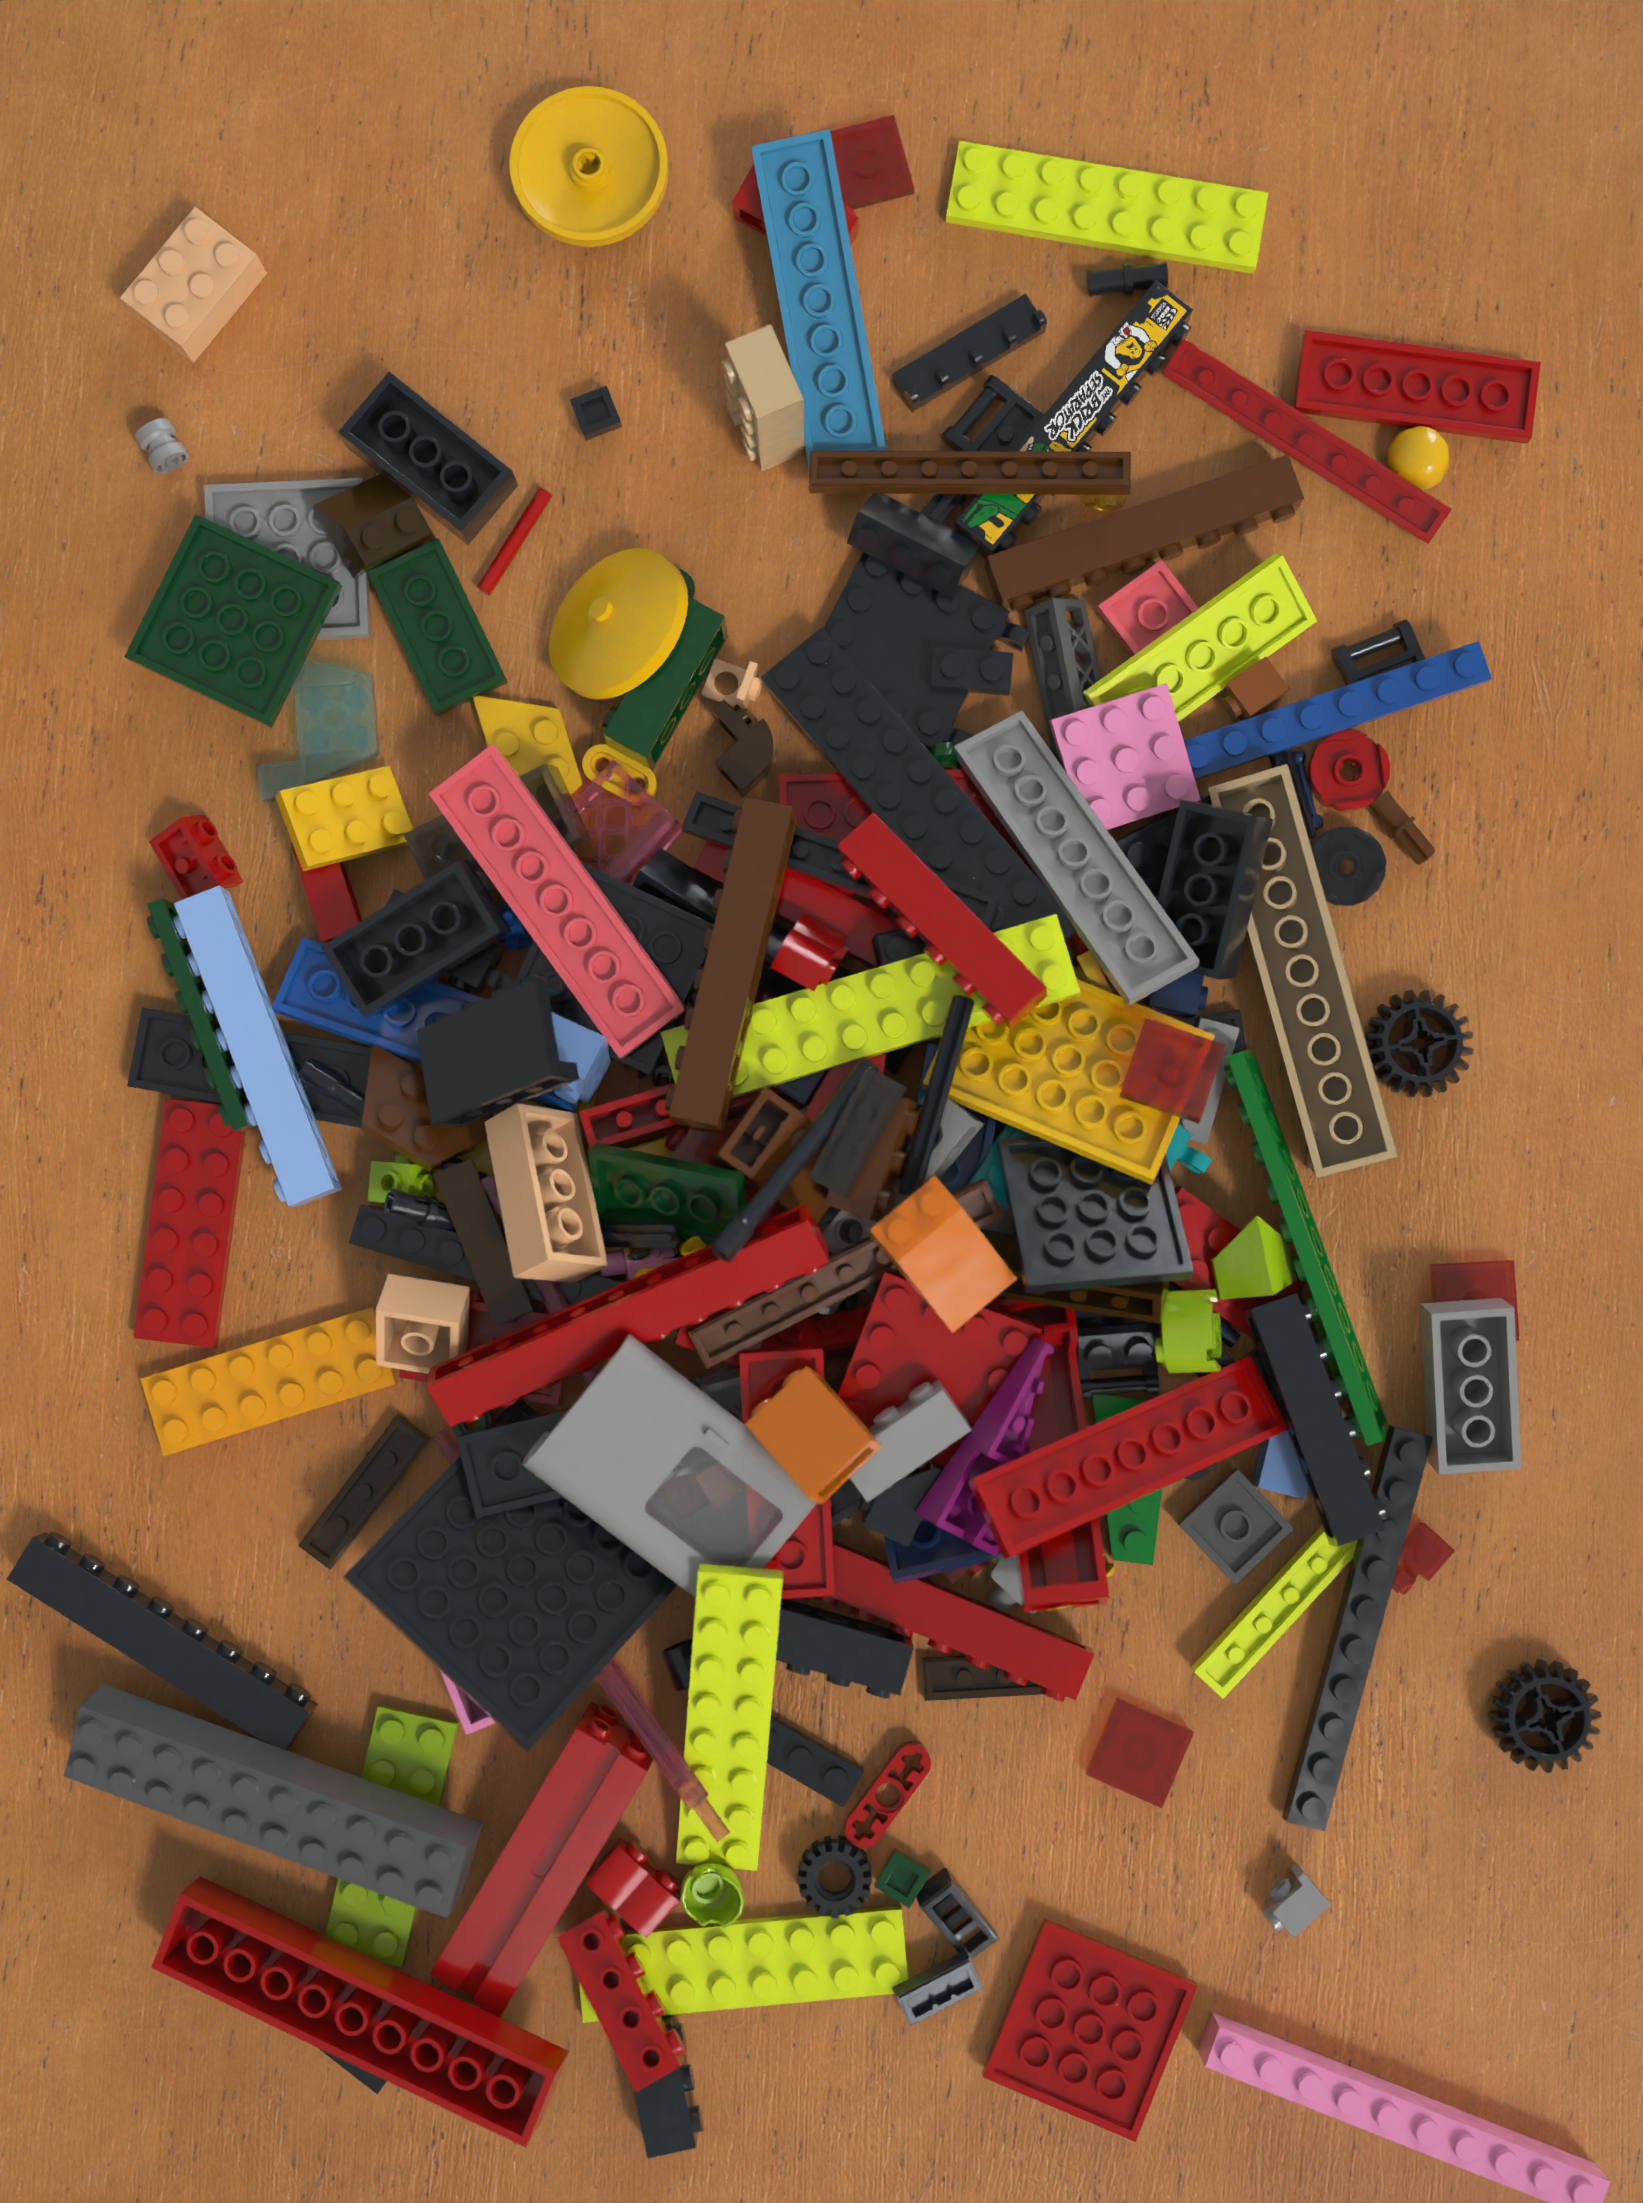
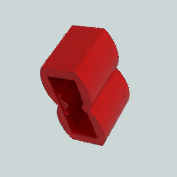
M804 912L795 927L783 941L770 968L812 991H815L820 983L827 986L849 951V948L843 945L847 935Z
M620 1838L587 1875L585 1883L600 1899L616 1910L634 1930L647 1938L679 1903L680 1892L677 1888L680 1884L666 1869L662 1868L660 1871H657L647 1862L649 1855L638 1843L631 1841L628 1844Z

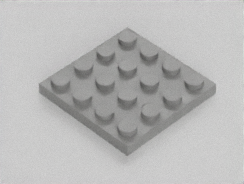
M363 478L204 485L205 519L340 582L342 588L316 640L371 638L368 573L366 572L356 578H352L313 509L315 504L364 482Z

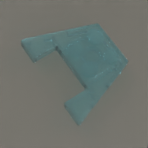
M305 660L294 683L299 760L258 764L261 801L264 803L276 800L275 796L281 790L316 783L380 755L374 677L371 673L324 662L318 663Z

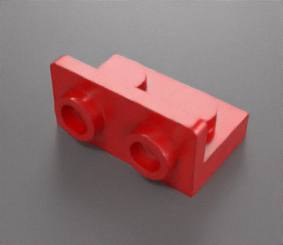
M205 815L180 817L149 841L181 900L219 885L226 889L237 887L243 883L237 871L235 861L226 852L218 837L216 827Z

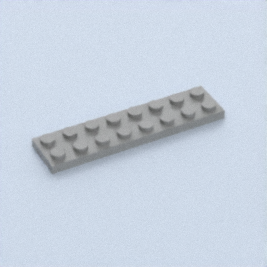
M1023 711L954 746L956 759L1041 882L1052 894L1068 921L1127 1006L1198 968L1200 960Z

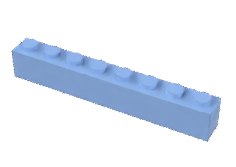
M219 885L175 902L174 905L178 915L174 916L173 920L176 929L182 939L187 938L192 950L191 953L187 954L190 966L196 976L201 975L206 990L202 991L204 1003L211 1014L215 1013L220 1027L216 1029V1034L220 1045L224 1051L229 1050L235 1064L230 1066L233 1080L239 1089L244 1088L249 1101L244 1104L247 1117L252 1126L258 1125L263 1138L262 1141H259L261 1154L267 1164H273L277 1178L273 1179L277 1196L281 1202L287 1201L288 1206L299 1207L342 1190L301 1079L298 1078V1071L278 1018L271 1008L270 997L230 892Z

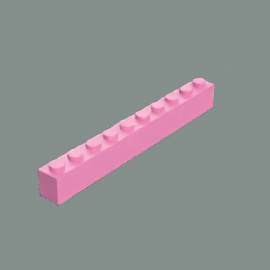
M1213 2012L1211 2013L1198 2048V2053L1204 2066L1548 2203H1603L1611 2181L1591 2161Z

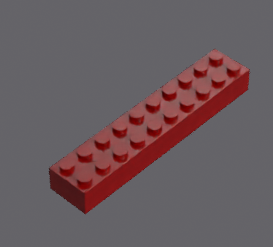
M201 1876L179 1894L151 1967L525 2148L541 2123L569 2054L568 2050Z

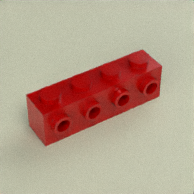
M604 1909L559 1935L557 1938L635 2092H638L680 2067L684 2062L681 2054L686 2052L677 2031L674 2028L668 2031L661 2017L666 2011L655 1990L648 1992L641 1978L646 1974L641 1960L635 1951L630 1954L628 1953L622 1941V1938L626 1937V1932L621 1921L615 1913L609 1916L607 1910Z

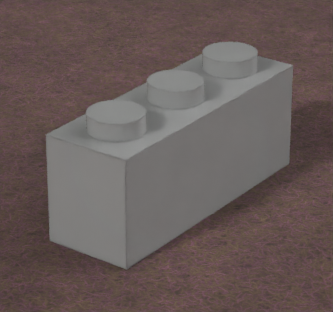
M939 1380L931 1385L929 1382H925L916 1387L908 1396L910 1400L897 1409L891 1406L883 1410L875 1417V1424L868 1428L883 1447L850 1477L867 1502L971 1431L967 1418Z

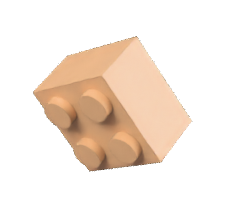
M388 1274L376 1308L377 1366L429 1374L430 1367L466 1352L469 1337L470 1287Z

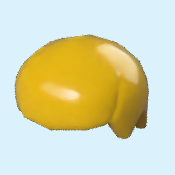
M1424 426L1411 427L1397 434L1389 446L1388 467L1422 490H1428L1440 483L1449 469V446L1436 430Z

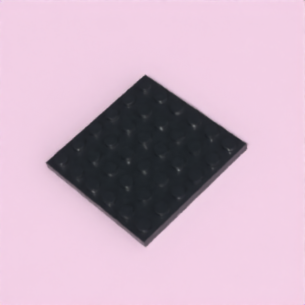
M520 1398L516 1403L508 1406L489 1427L538 1416L539 1414ZM461 1455L344 1575V1579L526 1752L534 1746L678 1585L565 1497L476 1518Z

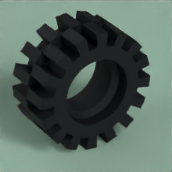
M830 1835L825 1836L824 1841L820 1843L818 1840L813 1842L812 1847L809 1850H805L802 1855V1861L799 1863L798 1884L801 1897H805L806 1905L810 1909L815 1907L817 1914L824 1916L825 1913H830L831 1918H838L839 1913H845V1916L852 1914V1909L855 1907L859 1910L864 1905V1898H868L870 1885L872 1884L871 1866L863 1849L860 1850L846 1841L844 1836L839 1835L838 1839H831ZM832 1861L843 1863L851 1873L849 1884L840 1891H829L819 1881L821 1868Z

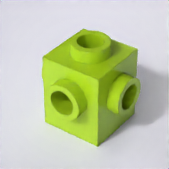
M395 1155L394 1163L371 1161L367 1201L385 1203L388 1192H391L392 1188L416 1196L432 1195L435 1189L434 1171H427L403 1155Z

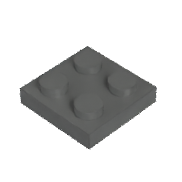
M1234 1468L1177 1523L1235 1585L1294 1529L1237 1468Z

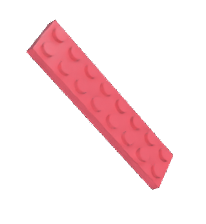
M491 744L428 793L601 1034L607 1038V1042L619 1058L627 1056L688 1010L496 745Z

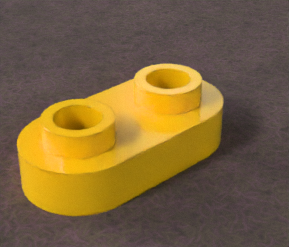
M606 744L595 745L585 753L582 760V768L586 777L593 784L634 806L645 805L655 797L658 784L651 769ZM601 760H607L611 763V767L606 773H600L596 770L597 763ZM637 779L645 782L644 790L639 793L633 792L630 788L631 783Z

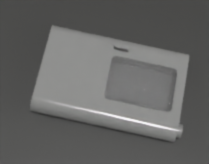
M628 1334L618 1351L551 1432H545L536 1441L522 1462L524 1467L694 1598H696L699 1563L763 1569L816 1505V1502L808 1499L746 1425L630 1334Z

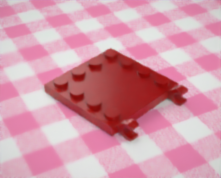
M884 1269L837 1395L868 1429L875 1424V1417L883 1410L891 1406L897 1409L910 1400L908 1396L916 1387L925 1382H929L931 1385L939 1380L965 1415L972 1429L1033 1338L1039 1339L1042 1326L986 1305L952 1334L902 1274ZM968 1433L928 1461L946 1467Z

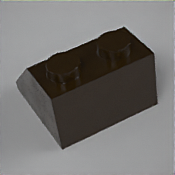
M382 473L313 506L316 515L352 578H356L419 547L432 534L413 497Z

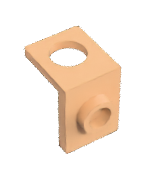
M714 659L701 695L719 703L725 699L731 707L738 704L746 712L749 701L756 702L763 684L759 678L758 663L750 661L746 670L719 659ZM730 673L737 678L738 687L735 692L723 695L716 690L715 680L719 675Z

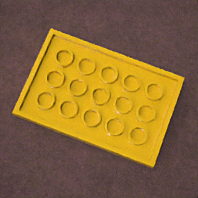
M1077 979L1081 992L1080 995L1034 1008L1012 1030L1003 1022L997 1026L992 1021L967 1028L948 1095L950 1099L960 1105L1151 1185L1154 1182L1215 1037L1211 1033L1140 1004L1133 1003L1127 1006L1122 997ZM936 1054L922 1082V1089L927 1090Z

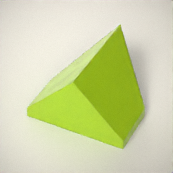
M1257 1215L1215 1258L1210 1259L1218 1299L1270 1296L1297 1281L1290 1244L1286 1242L1280 1233Z

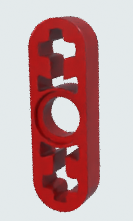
M917 1741L902 1743L848 1813L845 1819V1834L852 1845L858 1848H868L877 1843L927 1776L931 1767V1759L927 1748ZM918 1752L920 1753L919 1761L922 1767L920 1769L916 1767L909 1769L905 1775V1780L911 1783L906 1787L899 1777L889 1772L895 1769L899 1775L905 1767V1760L902 1756L905 1753L912 1756ZM891 1783L899 1789L900 1795L894 1804L883 1805L877 1800L876 1791L882 1784ZM867 1802H870L877 1812L886 1816L881 1820L876 1813L870 1822V1829L873 1832L870 1835L863 1832L860 1836L855 1835L856 1825L853 1822L856 1819L860 1822L866 1820L871 1811L865 1805Z

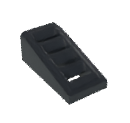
M943 1868L924 1883L916 1897L919 1907L958 1953L966 1950L972 1960L999 1939L997 1932L947 1868ZM958 1901L959 1904L944 1916L942 1915L943 1911ZM969 1914L970 1917L957 1928H952L953 1925ZM979 1926L981 1930L964 1943L961 1940Z

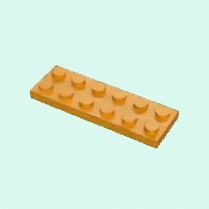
M375 1306L140 1379L163 1456L398 1384L394 1368L377 1366Z

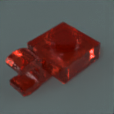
M1420 1522L1404 1541L1400 1556L1403 1561L1397 1567L1392 1589L1396 1593L1400 1592L1404 1595L1413 1586L1418 1574L1424 1580L1430 1581L1455 1550L1429 1526Z

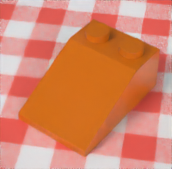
M936 1176L932 1177L870 1229V1236L873 1242L952 1334L1017 1280L1016 1276L966 1211Z

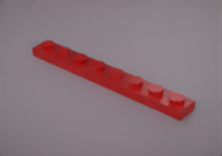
M1186 338L1182 340L1162 373L1427 544H1429L1452 510L1446 504Z

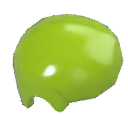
M719 1863L699 1864L689 1870L682 1880L680 1900L684 1911L695 1921H698L701 1926L709 1923H719L723 1928H726L741 1916L745 1901L738 1875L730 1867Z

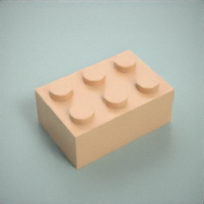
M194 207L120 299L133 317L194 363L266 276L267 272L256 253L198 208Z

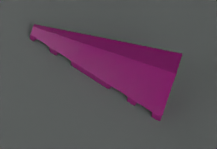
M1033 1338L915 1511V1514L994 1556H997L1000 1549L968 1482L981 1474L1026 1454L1035 1420L1030 1416V1411L1035 1393L1042 1394L1044 1382L1040 1379V1374L1046 1354H1053L1054 1347L1040 1339Z

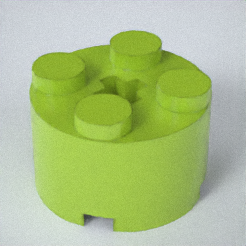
M1215 1289L1168 1291L1161 1319L1162 1338H1156L1155 1351L1157 1363H1162V1367L1167 1368L1169 1374L1220 1372L1221 1366L1216 1360H1213V1358H1222L1220 1312L1212 1313V1302H1218Z

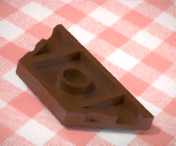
M373 1045L371 1048L361 1124L363 1132L429 1172L447 1164L453 1157L463 1156L475 1150L477 1144L487 1140L484 1122L494 1117V1115L487 1116L463 1127L431 1124L423 1072L382 1047Z

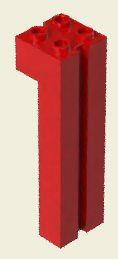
M997 1297V1300H992L989 1305L990 1307L1041 1325L1042 1331L1039 1339L1054 1347L1053 1354H1046L1040 1374V1379L1044 1382L1042 1394L1035 1393L1030 1411V1416L1035 1420L1025 1455L1085 1429L1086 1421L1076 1355L1079 1338L1075 1309ZM1099 1517L1016 1555L1023 1613L1054 1610L1057 1607L1073 1606L1074 1608L1104 1605L1107 1603L1109 1590Z
M589 1703L429 1974L456 1992L461 1988L473 1995L471 2001L499 2018L646 1776L660 1743L654 1740L655 1738L650 1731L638 1725L633 1726L631 1730L617 1722L619 1714L607 1705Z

